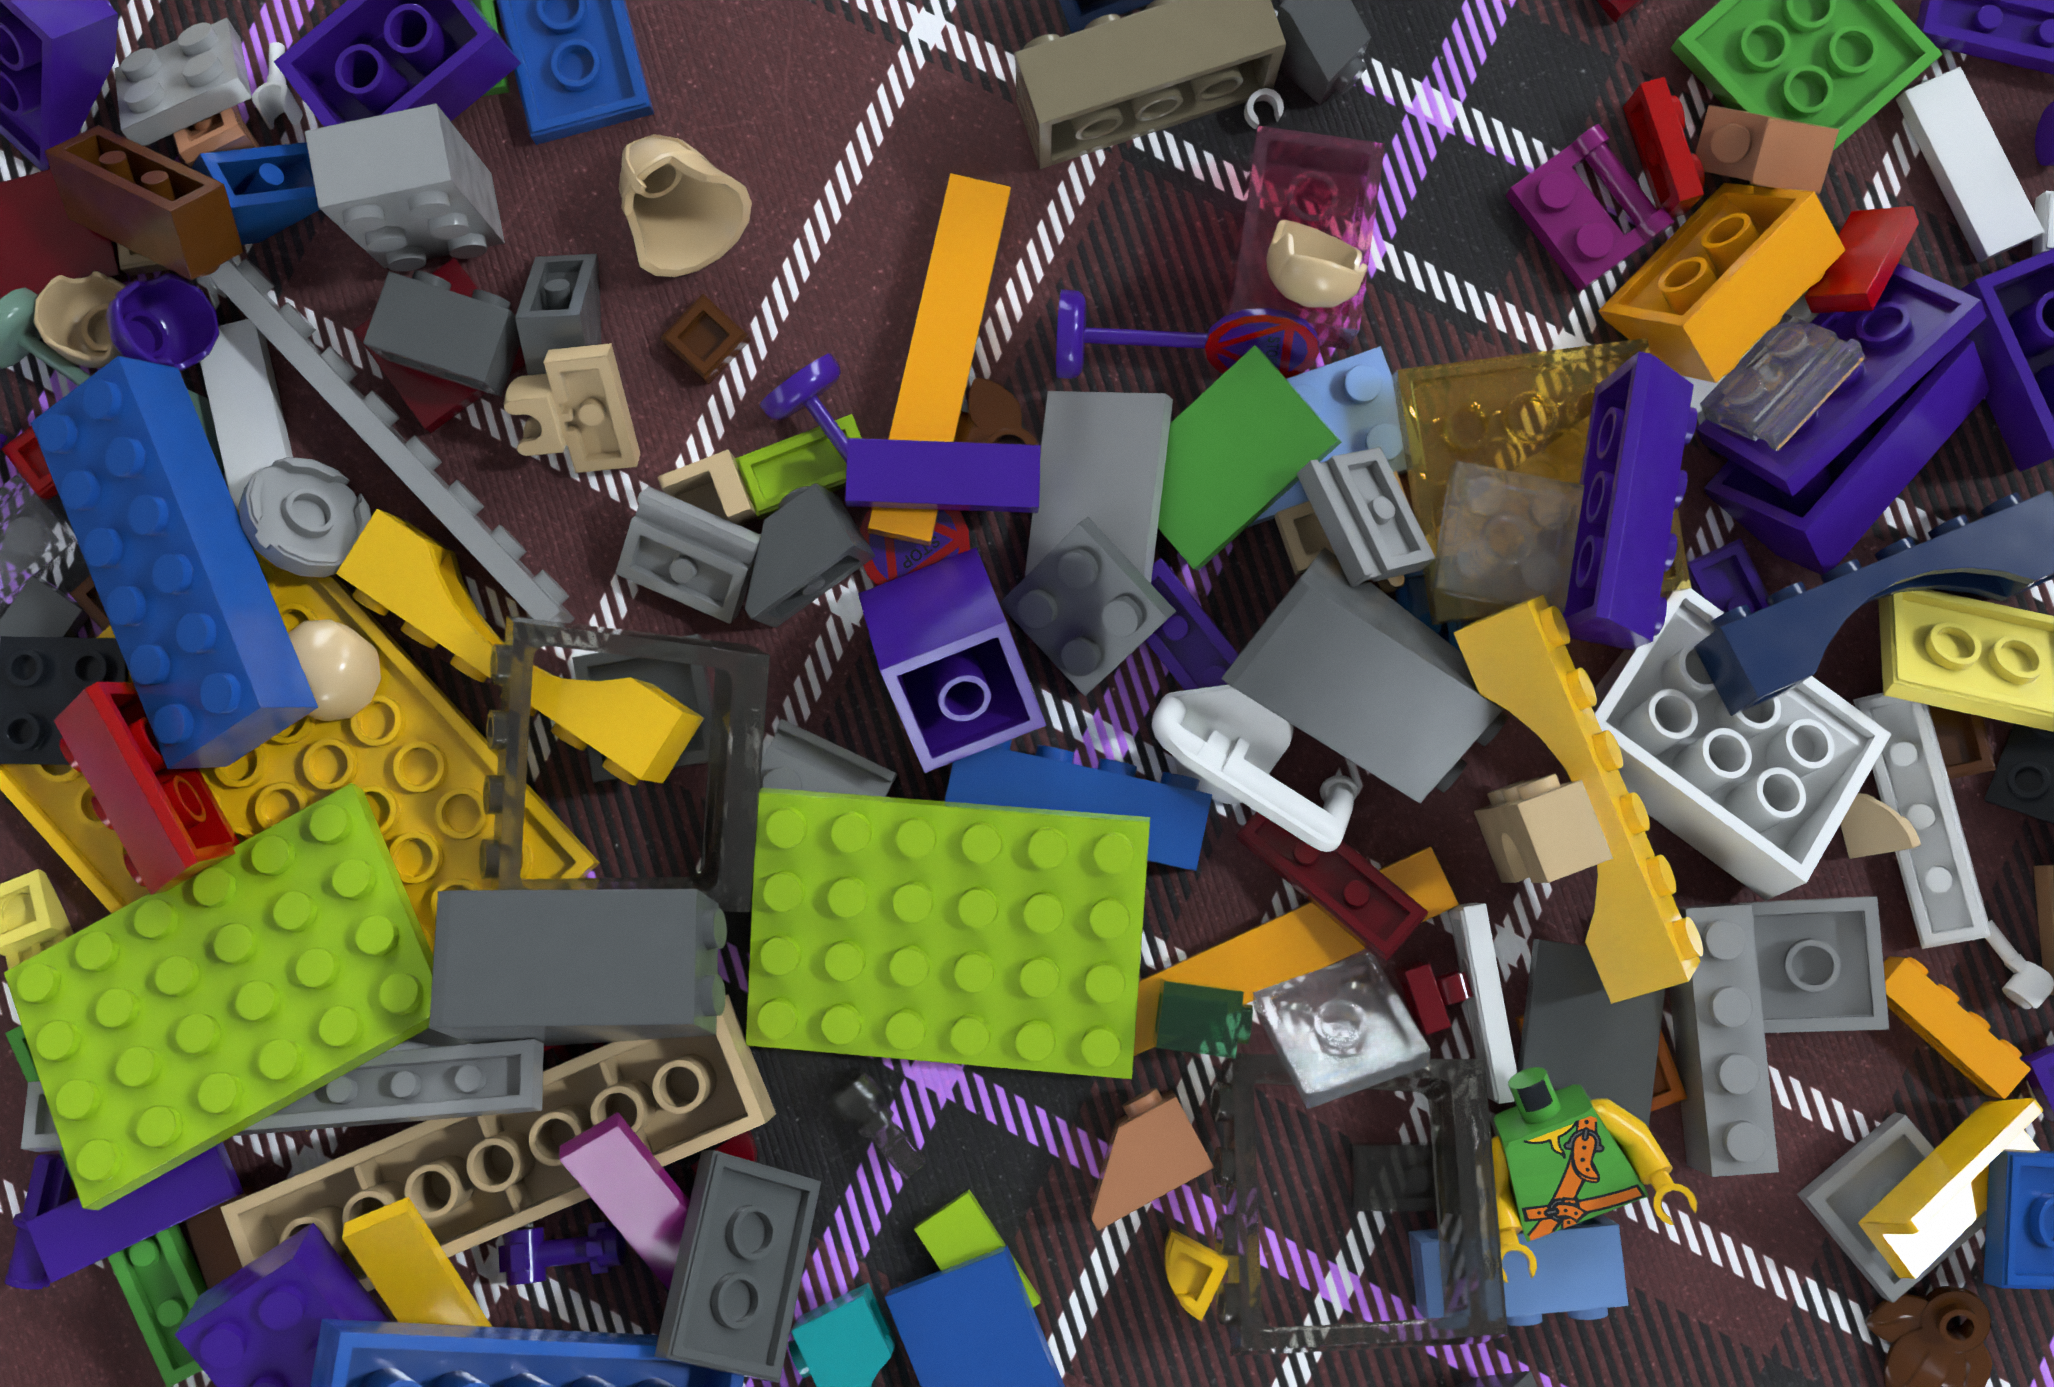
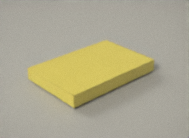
M1934 590L1900 592L1878 599L1884 696L2054 732V616Z

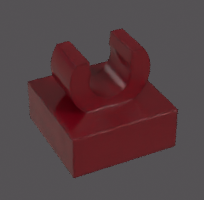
M1421 961L1394 969L1414 1028L1423 1034L1428 1035L1452 1027L1445 1006L1474 997L1465 971L1459 972V970H1454L1434 977L1430 963Z

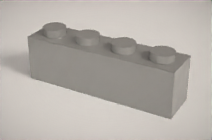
M1733 903L1678 906L1681 917H1689L1694 922L1703 946V955L1699 957L1700 963L1689 982L1669 987L1677 1071L1687 1095V1099L1680 1101L1687 1166L1711 1177L1779 1172L1751 904Z

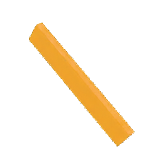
M950 173L889 440L954 442L1009 202L1011 191L1009 186ZM873 507L868 525V533L930 547L939 510Z
M1432 847L1421 849L1378 869L1429 912L1422 922L1459 905ZM1309 901L1139 980L1134 1056L1366 948Z

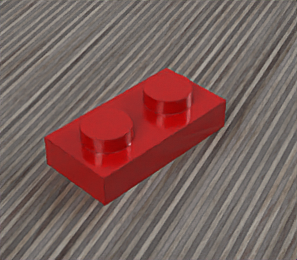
M1664 76L1641 83L1623 106L1656 208L1659 210L1664 207L1669 215L1675 218L1685 215L1704 195L1705 174L1699 157L1694 153H1690L1683 132L1685 128L1683 106L1677 96H1671Z

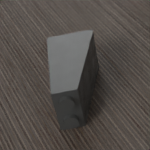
M1325 547L1221 678L1234 689L1418 803H1421L1434 787L1442 793L1448 790L1467 765V762L1461 758L1475 741L1485 747L1497 735L1509 717L1502 711L1503 707L1479 694L1463 654L1368 580L1363 581L1359 586L1351 587L1336 555Z
M698 889L438 891L429 1028L472 1044L535 1039L544 1043V1046L716 1035L717 1016L722 1015L726 999L724 982L722 977L718 975V949L724 947L727 936L725 915L717 902Z

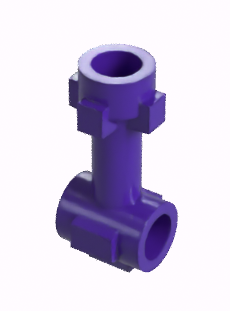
M609 1221L589 1224L588 1236L545 1241L543 1227L510 1231L504 1234V1245L498 1246L499 1273L506 1272V1286L547 1281L546 1267L590 1262L592 1274L611 1272L612 1266H621L625 1262L626 1240L615 1226H609Z

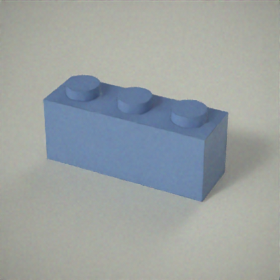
M1603 1214L1527 1242L1523 1231L1518 1233L1519 1243L1527 1246L1533 1252L1537 1261V1269L1534 1277L1530 1278L1525 1257L1519 1252L1510 1251L1504 1255L1502 1260V1267L1506 1272L1508 1283H1504L1498 1278L1494 1271L1493 1260L1500 1248L1497 1239L1490 1238L1486 1224L1409 1231L1417 1311L1428 1324H1437V1329L1440 1331H1470L1477 1328L1476 1320L1502 1318V1323L1505 1325L1529 1326L1541 1323L1543 1321L1542 1314L1567 1312L1568 1317L1571 1319L1594 1320L1607 1317L1608 1308L1628 1306L1619 1224Z

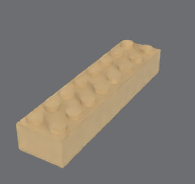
M725 995V1008L722 1015L717 1016L716 1035L612 1042L543 1071L542 1111L427 1120L220 1207L242 1267H245L308 1225L314 1223L368 1292L375 1289V1287L342 1240L344 1223L409 1196L447 1257H451L590 1198L559 1160L560 1145L617 1112L662 1167L767 1123L776 1115V1112L751 1049L746 1045V1037L729 995Z

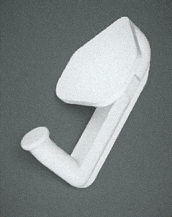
M1229 684L1171 692L1161 699L1152 718V730L1161 746L1172 754L1179 775L1199 779L1198 790L1212 794V799L1218 802L1246 804L1320 851L1331 852L1338 848L1353 811L1354 800L1358 794V786L1353 779L1343 775L1332 776L1326 779L1320 787V796L1324 801L1322 809L1270 776L1269 773L1287 750L1292 740L1294 730L1291 723L1234 689Z

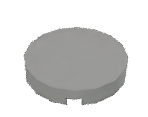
M294 457L275 460L271 466L265 467L262 470L259 469L245 486L238 506L242 530L257 552L276 567L296 575L323 578L336 574L371 519L369 505L360 493L356 497L355 493L346 486L350 480L338 470L313 459Z

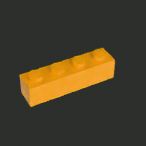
M1889 956L1883 962L1887 1007L1985 1095L2006 1099L2031 1070L2020 1059L2022 1053L2004 1039L1998 1040L1988 1031L1991 1028L1990 1024L1981 1016L1972 1011H1969V1013L1957 1003L1960 999L1952 990L1942 984L1936 985L1926 976L1929 973L1928 969L1919 961L1910 956L1907 958Z

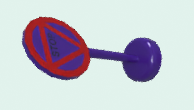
M1061 289L1056 347L1057 378L1072 379L1081 374L1084 364L1085 343L1205 349L1208 362L1222 374L1256 345L1286 379L1302 374L1313 366L1319 354L1317 331L1307 320L1288 311L1270 308L1241 310L1221 318L1210 327L1208 333L1086 327V299L1083 294L1076 290Z
M829 353L808 364L780 384L760 402L759 406L770 419L775 421L784 420L806 407L847 464L848 438L818 398L839 379L841 374L839 364L832 354ZM873 507L865 514L860 528V532L876 556L863 565L868 577L877 585L970 550L969 529L960 510L938 511L930 547L868 533V525Z

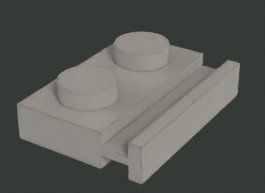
M1381 447L1332 456L1328 461L1321 463L1317 459L1310 460L1297 473L1351 587L1359 586L1363 581L1370 579L1375 582L1421 571L1436 559Z
M648 486L639 493L637 512L631 519L615 574L730 624L739 615L753 573L761 535Z
M781 719L777 726L778 730L771 744L768 745L741 802L756 809L757 791L763 787L886 797L892 783L896 779L897 773Z

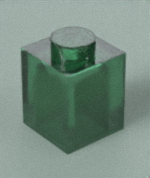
M1161 978L1153 1044L1156 1048L1236 1059L1237 1044L1249 1043L1253 1006L1242 1004L1244 992L1238 988Z

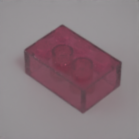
M1258 125L1249 158L1227 315L1245 309L1258 308L1288 311L1307 320L1317 331L1319 346L1349 349L1360 330L1368 268L1358 293L1353 298L1334 308L1305 307L1287 299L1275 287L1269 277L1266 258L1277 224L1281 220H1289L1320 230L1357 248L1362 252L1360 267L1362 263L1368 266L1385 143Z

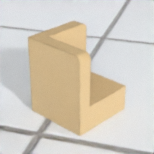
M729 449L658 477L660 486L666 494L737 525L744 526L759 520L735 457Z

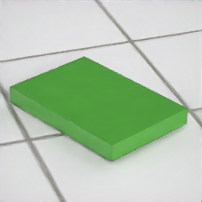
M1256 345L1170 423L1158 528L1193 570L1199 571L1299 481L1297 473L1310 460L1317 459L1318 462H1321L1342 443Z

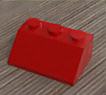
M96 682L85 688L55 718L54 723L63 737L59 740V746L64 758L72 768L84 774L95 794L92 796L91 802L96 815L107 828L115 830L127 851L124 854V863L129 874L140 886L147 887L151 895L166 892L199 874L204 869L212 867L236 854L233 847L240 844L199 769H167L133 682Z

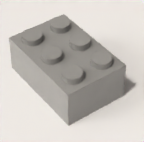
M437 103L305 131L319 209L383 268H389L393 271H412L425 266L427 259L446 255L459 259L474 258L486 253L489 246L505 243L492 174Z

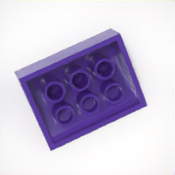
M0 0V133L40 171L50 169L45 150L79 134L115 62L118 13L108 0Z

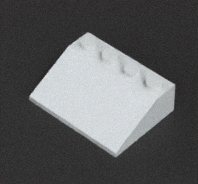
M1679 581L1665 597L1667 612L1660 633L1653 637V642L1632 650L1625 649L1594 689L1597 703L1595 706H1592L1601 730H1609L1615 737L1623 758V767L1618 769L1628 793L1635 792L1639 795L1647 814L1764 900H1769L1807 883L1890 738L1891 733L1813 676L1785 694L1730 716L1694 648L1714 632L1710 622L1724 614V612Z

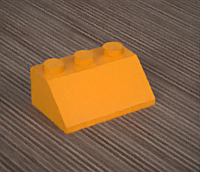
M1723 183L1598 311L1607 323L1643 351L1653 354L1681 376L1717 383L1738 365L1740 358L1767 331L1774 328L1780 322L1782 315L1808 288L1814 286L1822 279L1825 271L1845 251V248L1815 191Z

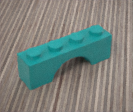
M868 1282L799 1316L791 1329L794 1339L788 1342V1347L799 1374L804 1379L812 1376L816 1387H872L876 1375L891 1358L896 1340Z

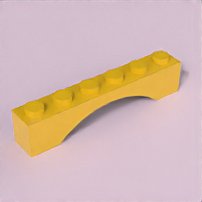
M376 509L336 572L338 576L356 587L352 597L360 604L383 616H386L390 610L405 620L401 631L429 648L435 649L439 643L455 655L450 661L452 666L479 682L484 683L486 678L489 677L505 688L500 697L506 703L529 716H534L537 711L541 712L556 722L551 729L555 736L582 751H585L587 746L590 745L607 757L602 764L603 768L628 784L636 786L639 780L664 783L704 720V717L654 684L631 677L604 681L564 679L526 661L497 636L478 612L463 582L455 552L405 519Z
M1544 594L1472 622L1453 632L1479 694L1511 712L1535 732L1564 766L1572 782L1583 781L1613 859L1597 864L1598 878L1595 909L1585 940L1611 1004L1689 982L1700 963L1699 957L1703 955V946L1699 932L1691 918H1682L1672 896V894L1676 893L1674 874L1666 858L1661 854L1655 856L1645 833V831L1650 829L1646 808L1637 793H1628L1618 770L1623 767L1621 750L1613 734L1609 730L1602 731L1592 709V706H1595L1597 703L1593 684L1583 668L1575 669L1565 646V644L1570 642V633L1560 610L1556 606L1549 607Z

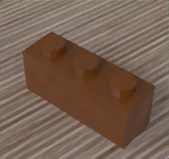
M99 125L44 151L68 219L190 280L214 273L221 264L244 252L223 183Z

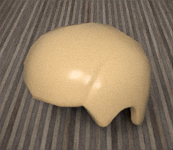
M1281 220L1277 224L1266 258L1269 277L1275 287L1287 299L1302 306L1314 308H1334L1353 298L1358 293L1368 268L1364 263L1360 267L1362 252L1357 248L1320 230L1289 220Z
M98 271L92 272L90 276L76 279L67 278L63 275L56 276L50 280L35 299L33 323L43 341L69 362L87 368H102L117 356H122L111 342L106 312L109 302L115 299L116 293L127 285Z
M331 619L303 621L288 633L318 705L317 709L308 714L309 716L323 721L351 718L371 702L381 680L378 652L371 643L362 638L352 628L334 622Z

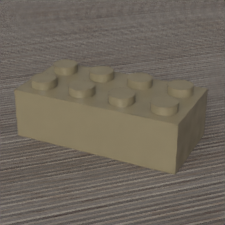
M1154 0L1144 11L1122 18L1117 14L1104 15L1088 23L1082 31L1064 37H1059L1057 34H1046L1028 42L1023 50L1015 52L1016 99L1039 169L1246 103L1250 96L1259 89L1269 88L1273 90L1286 42L1271 0Z

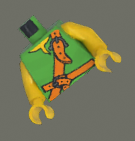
M1528 1068L1510 1078L1508 1086L1517 1106L1502 1111L1493 1118L1496 1137L1484 1145L1476 1182V1190L1490 1238L1497 1239L1500 1248L1493 1260L1494 1271L1497 1277L1504 1283H1508L1506 1272L1502 1267V1260L1504 1255L1510 1251L1519 1252L1525 1257L1530 1278L1534 1277L1537 1269V1261L1533 1252L1527 1246L1519 1243L1518 1233L1523 1231L1527 1242L1644 1199L1649 1197L1644 1185L1651 1184L1656 1192L1654 1209L1657 1216L1663 1222L1674 1225L1670 1216L1665 1213L1662 1207L1664 1195L1673 1190L1683 1193L1687 1197L1689 1205L1696 1213L1697 1200L1694 1193L1689 1188L1674 1183L1669 1175L1673 1169L1672 1165L1642 1120L1608 1098L1591 1100L1581 1085L1572 1084L1555 1091L1544 1068Z

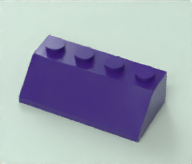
M1964 338L1793 497L1731 460H1728L1705 486L1704 490L1707 496L1775 555L1820 575L1825 574L1837 566L1990 391L1974 340Z
M1637 352L1595 387L1559 610L1567 623L1571 639L1627 650L1653 642V637L1660 633L1665 622L1667 601L1666 598L1660 597L1664 572L1671 568L1677 550V536L1674 533H1670L1674 509L1680 506L1687 487V473L1685 470H1680L1684 446L1690 443L1697 424V409L1690 407L1694 385L1650 353Z

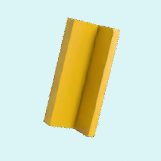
M2035 1098L1985 1101L1858 1222L1899 1278L1916 1279L1987 1209L1989 1163L2004 1149L2039 1150L2024 1130L2043 1112L2042 1107Z

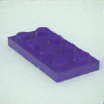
M1898 263L1874 310L1818 314L1696 428V431L1705 446L1793 497L1987 317L1982 301Z

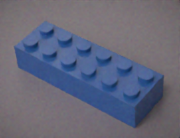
M117 356L31 422V426L167 769L227 767L317 709L318 705L252 545L242 530L240 516L179 369Z
M322 1319L310 1387H743L744 1376L654 1357L659 1335Z

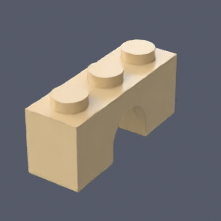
M1556 773L1542 778L1536 777L1525 782L1522 780L1487 793L1491 805L1474 811L1502 883H1517L1527 878H1530L1531 883H1549L1613 859L1582 780L1560 784Z

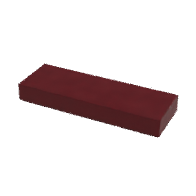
M1257 811L1236 834L1237 840L1384 964L1388 962L1429 913L1343 840L1334 851H1320Z

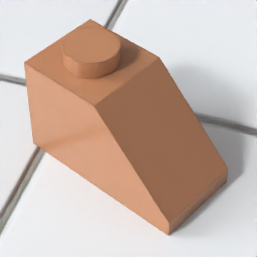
M1155 1087L1135 1096L1122 1105L1126 1115L1115 1121L1090 1206L1091 1219L1097 1231L1214 1168L1173 1090L1160 1095Z

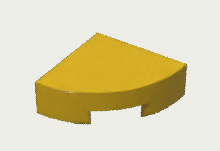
M1170 1228L1164 1249V1266L1169 1285L1181 1306L1193 1317L1202 1321L1230 1264V1260L1228 1257Z

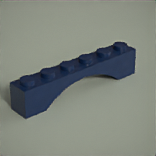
M2046 491L2025 501L2022 500L2018 492L2010 494L1982 509L1981 513L1984 518L1970 523L1965 514L1957 516L1930 530L1928 535L1931 539L1916 545L1911 536L1906 537L1878 551L1874 555L1877 562L1862 568L1858 559H1853L1823 574L1820 577L1823 582L1822 585L1807 590L1803 582H1798L1769 596L1766 599L1769 607L1751 613L1746 604L1712 620L1710 624L1714 632L1694 648L1730 716L1785 694L1813 676L1818 669L1828 644L1844 621L1859 607L1870 601L1900 592L1937 589L1972 593L2002 602L2053 580L2054 497L2051 491Z

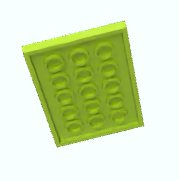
M353 783L344 786L234 846L236 854L204 869L199 874L166 892L154 895L148 893L4 972L82 1208L91 1210L104 1208L429 1028L434 957L363 789Z
M761 788L757 791L746 1045L1132 1079L1151 817Z

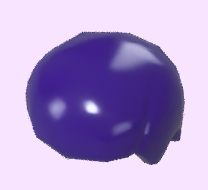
M166 273L150 280L131 282L116 293L115 299L109 302L106 312L111 342L123 357L176 367L180 372L206 358L211 353L220 334L216 310L203 291L179 275Z

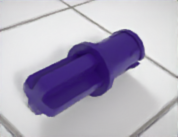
M40 1154L34 1161L23 1213L15 1214L12 1223L18 1228L12 1259L10 1260L4 1281L5 1284L11 1287L43 1289V1287L47 1288L50 1286L49 1278L25 1222L66 1203L71 1177L60 1154Z

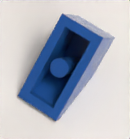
M307 142L200 153L191 168L225 185L242 245L260 243L320 210Z

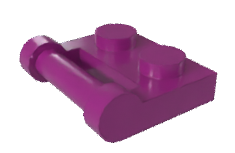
M1596 124L1588 129L1568 147L1517 182L1505 195L1579 293L1653 241L1675 222L1664 207L1659 210L1655 208L1607 146L1610 137L1600 124ZM1584 161L1589 164L1636 225L1626 235L1623 234L1574 170Z

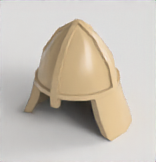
M653 134L633 141L623 149L619 179V192L622 198L621 208L628 220L641 268L655 276L678 277L697 272L717 261L738 242L749 223L752 206L747 188L743 184L718 170L702 154L678 138Z

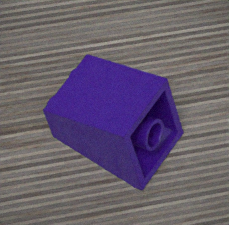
M976 547L858 593L880 673L924 773L1046 726L1008 624Z

